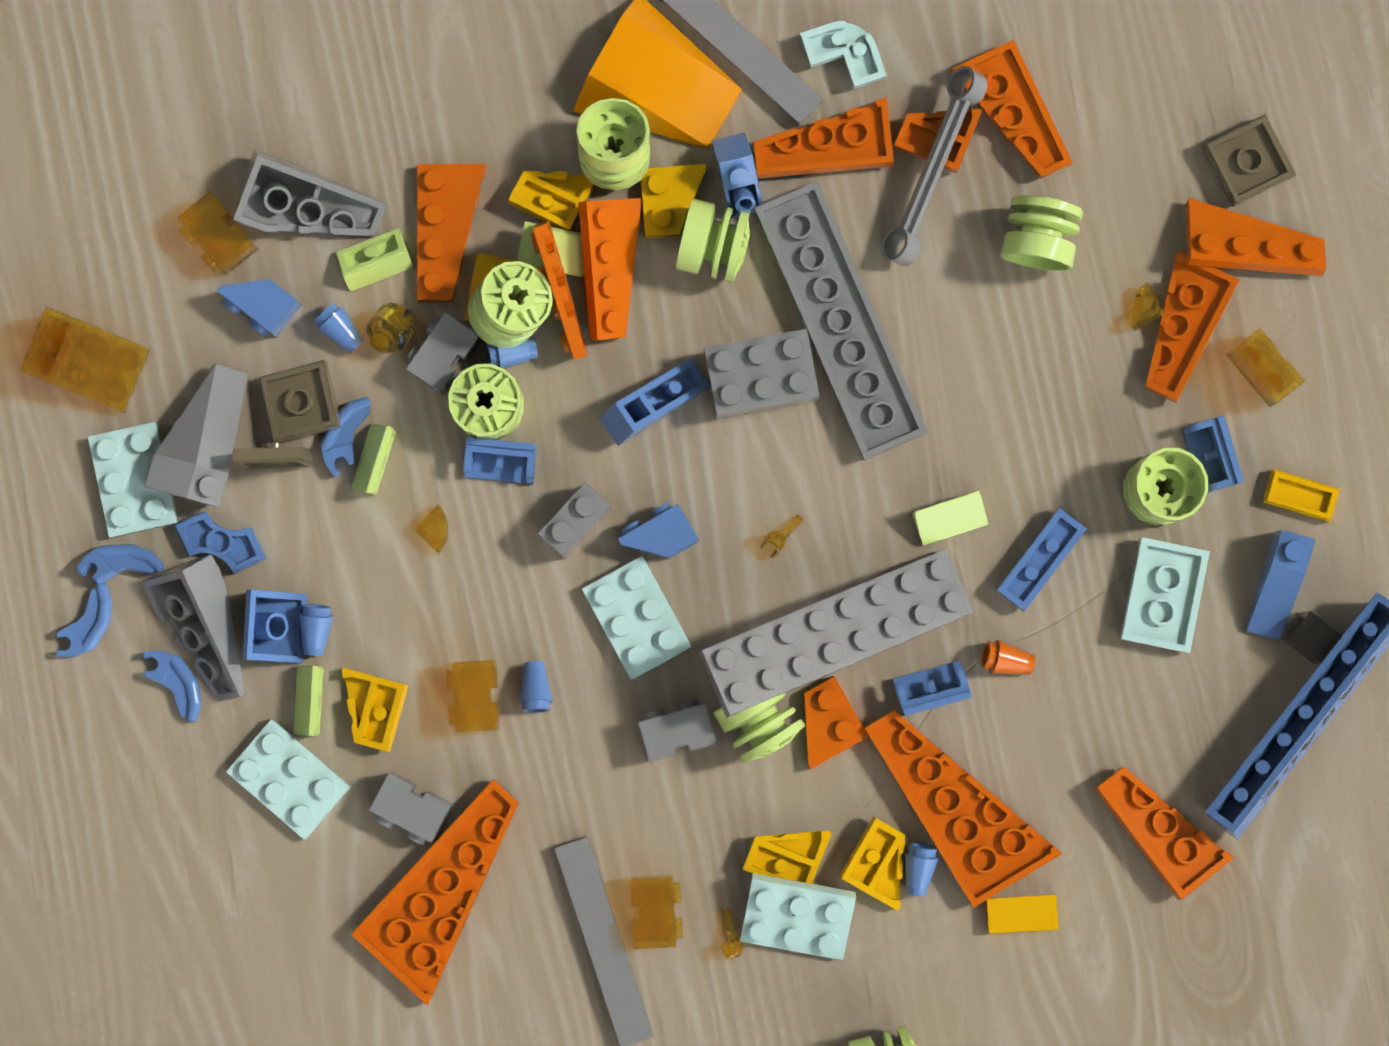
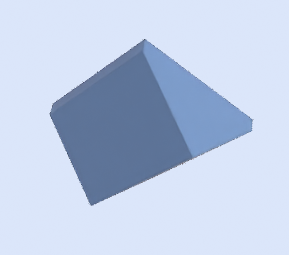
M247 589L242 660L303 663L299 613L303 612V605L307 604V594Z

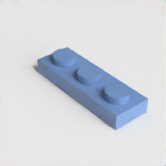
M1058 508L996 589V592L1024 612L1087 528L1061 508Z

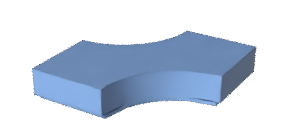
M203 511L174 525L188 557L199 554L215 555L224 560L235 574L267 559L252 527L241 530L225 529L215 523L207 511Z

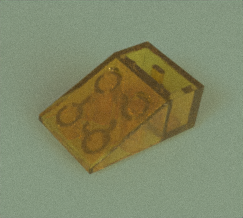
M45 307L20 371L125 413L150 349L77 318Z

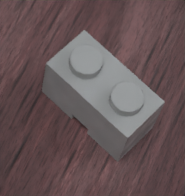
M446 312L441 318L436 316L431 321L425 331L429 336L421 347L416 345L406 359V362L409 363L406 370L442 396H444L453 380L459 374L454 367L460 359L467 362L482 340L474 331Z
M585 482L538 534L566 559L612 507Z
M693 699L677 704L679 711L665 714L664 708L643 713L645 720L638 723L649 763L677 755L675 748L688 745L689 750L693 751L717 744L706 703L699 705L698 700Z
M393 772L388 773L369 811L376 814L374 820L390 829L396 824L407 830L404 836L418 844L423 845L425 840L432 843L453 804L429 791L428 793L425 792L424 796L414 792L416 784Z

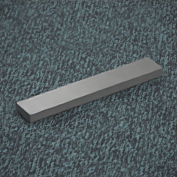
M660 0L799 126L823 102L822 97L714 0Z
M588 836L555 847L554 849L619 1045L628 1046L654 1037Z

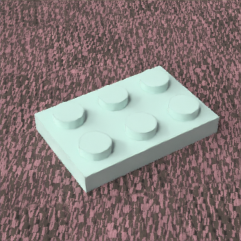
M157 422L88 437L109 538L179 523L174 496L143 487L152 454L157 446L162 443Z
M1141 537L1120 640L1190 653L1210 551Z
M643 556L582 588L631 680L692 648Z
M274 719L268 722L226 771L304 840L311 835L352 787Z
M753 873L740 942L843 960L856 900V892Z

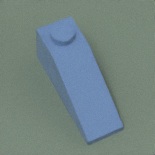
M690 358L615 402L599 419L616 444L620 446L708 389L710 385Z
M1285 530L1273 532L1245 629L1246 632L1280 641L1305 577L1315 539Z

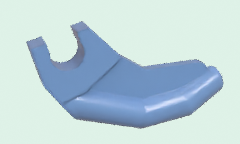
M367 397L350 401L338 411L342 428L325 432L320 443L325 465L335 478L341 475L340 471L336 468L338 459L345 458L350 466L356 464L353 445L354 432L370 414L369 407L372 404Z
M133 544L102 545L85 555L76 570L80 576L85 577L90 569H97L92 578L96 584L101 585L116 576V573L125 570L153 575L155 572L160 573L164 569V563L152 551Z
M97 584L96 588L90 591L85 615L75 623L57 632V637H67L71 642L69 649L57 650V657H77L95 649L108 628L111 619L113 601L107 584Z
M164 651L144 652V658H155L158 662L157 669L145 671V677L161 683L174 693L181 717H186L187 722H196L202 701L198 680L180 656Z

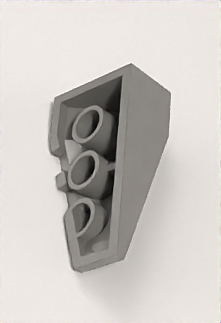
M254 149L242 181L232 219L264 232L286 231L305 234L312 232L333 233L334 235L375 236L387 203L291 162Z
M219 364L212 366L192 395L191 401L183 413L173 423L170 432L153 452L143 487L205 505L220 507L230 471L248 373Z
M212 554L190 560L142 581L141 583L156 615L162 623L168 620L178 634L175 641L181 649L184 647L189 649L196 659L195 669L218 701L243 696L245 691L227 587L222 578L221 570Z

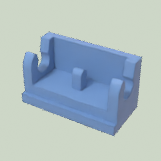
M1224 415L1182 429L1188 452L1192 453L1203 464L1207 473L1208 493L1244 482Z
M466 437L464 477L534 484L537 445Z
M960 661L892 679L902 716L972 698Z

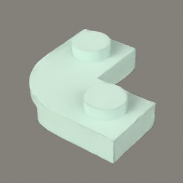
M836 21L800 33V39L810 68L843 58L853 89L887 78L874 38L859 26L846 23V21Z

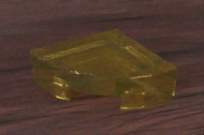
M1148 282L1135 293L1136 297L1128 312L1129 324L1134 331L1165 314L1152 286Z
M439 505L414 528L438 554L444 548L448 537L447 517Z

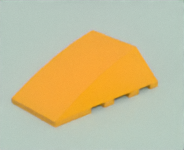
M634 0L622 14L591 68L573 113L582 115L587 107L599 100L609 98L628 100L637 105L646 115L651 133L709 149L712 140L715 139L742 89L647 0Z

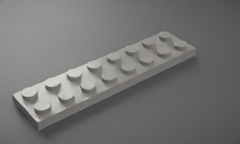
M818 181L755 207L754 211L805 328L808 330V335L863 460H867L927 434L928 431Z
M944 549L703 649L698 653L727 718L965 617L974 611L949 554Z

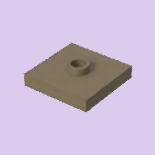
M1266 114L1202 146L1233 207L1296 176Z
M321 360L259 377L273 443H285L342 428L327 361Z
M283 443L263 444V448L233 449L234 462L246 469L311 467L313 465V453L305 447H284Z

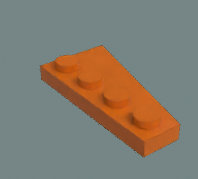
M1014 40L951 69V73H953L959 67L968 66L986 77L987 90L982 100L977 104L1039 179L1062 170L1073 163ZM972 78L966 83L964 87L966 91L970 87Z
M887 97L863 108L856 107L847 110L845 114L830 119L823 118L814 121L812 125L800 129L793 128L754 141L757 179L892 167L894 165Z
M417 164L418 302H453L464 260L465 248L469 240L471 225L487 168L486 164Z
M642 198L578 202L590 341L626 338Z
M1189 198L1185 204L1187 265L1323 276L1326 271L1325 239Z
M550 221L538 223L533 227L534 233H531V239L536 254H541L544 266L540 267L541 273L551 286L555 298L552 303L554 317L556 320L561 319L565 330L564 333H560L565 353L571 352L574 360L586 357L588 350Z
M1177 250L1145 389L1177 404L1240 279L1215 267L1187 265V254Z
M1120 767L1094 787V790L1177 900H1183L1234 859L1230 853L1222 850L1212 842L1207 834L1195 828L1183 818L1184 816L1179 811L1167 805L1158 797L1157 793L1125 767Z

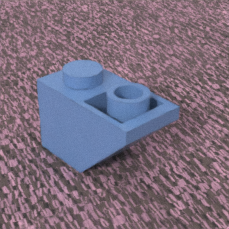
M745 132L712 140L727 208H733L732 218L740 217L741 210L750 212V214L755 213L754 208L762 205L753 154Z
M270 279L222 285L217 290V292L225 297L221 304L237 316L243 311L252 319L248 324L264 337L268 332L277 337L302 306L294 297Z
M669 502L652 511L653 518L641 525L640 521L637 520L621 529L623 536L618 538L622 547L667 559L699 542L680 506L677 504L671 507Z

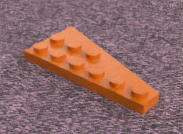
M895 710L864 727L973 908L1063 854Z
M495 779L488 784L351 934L427 1006L432 999L520 803Z

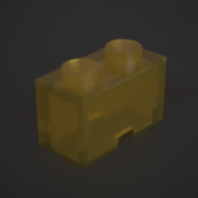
M210 191L178 216V219L184 225L179 229L192 246L196 242L201 245L205 250L201 257L214 272L219 268L227 275L258 250L236 223L232 226L227 223L232 217Z
M1258 328L1229 351L1226 356L1267 405L1272 407L1288 396L1305 380L1289 361L1281 356L1277 351L1278 348L1263 330Z
M496 660L452 662V670H447L446 673L448 691L454 690V704L448 705L449 725H455L456 732L500 730L499 702H492L491 688H498Z
M673 874L631 876L632 907L639 906V918H633L634 949L676 947V939L683 938L682 917H675L674 903H681L680 882H673Z

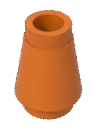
M1000 640L995 642L987 641L982 652L981 667L988 669L989 673L1031 675L1033 672L1035 655Z

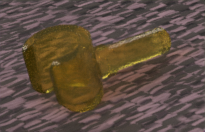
M797 515L779 532H769L762 542L761 548L767 543L774 544L776 549L770 557H777L785 546L789 534L803 522V518Z
M730 909L722 910V916L729 940L723 942L720 946L726 958L732 960L742 954L743 946L734 929Z

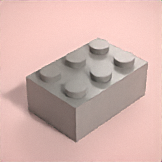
M807 329L704 347L717 420L816 402L820 397Z

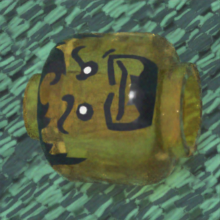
M391 302L383 304L367 322L366 326L367 337L372 347L379 352L389 354L401 352L417 331L416 319L412 312L405 306Z

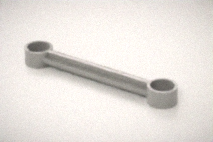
M968 66L959 67L949 78L947 90L952 100L900 226L889 230L883 238L881 244L883 256L898 265L908 266L918 257L921 241L916 233L968 107L979 103L986 93V77ZM972 78L970 87L963 94L966 83ZM905 239L903 249L897 254L900 243Z

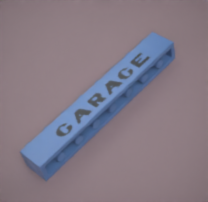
M1376 592L1205 811L1212 822L1236 840L1240 838L1388 648L1389 600Z

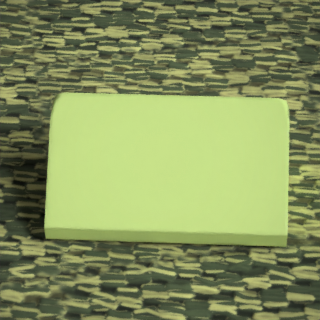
M525 221L517 261L540 268L544 266L541 254H536L531 239V233H534L533 227L536 223ZM552 227L565 274L583 277L584 264L581 233Z
M399 228L335 252L343 278L350 291L360 289L413 268L412 260Z
M371 424L352 483L354 490L373 496L377 495L396 434L392 427Z
M979 491L912 513L922 546L988 525Z
M300 665L297 667L293 730L296 735L319 736L324 674L322 666Z

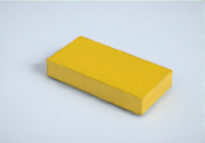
M1273 469L1269 476L1262 503L1324 522H1331L1340 489Z
M1056 894L993 897L986 900L989 934L1059 930Z

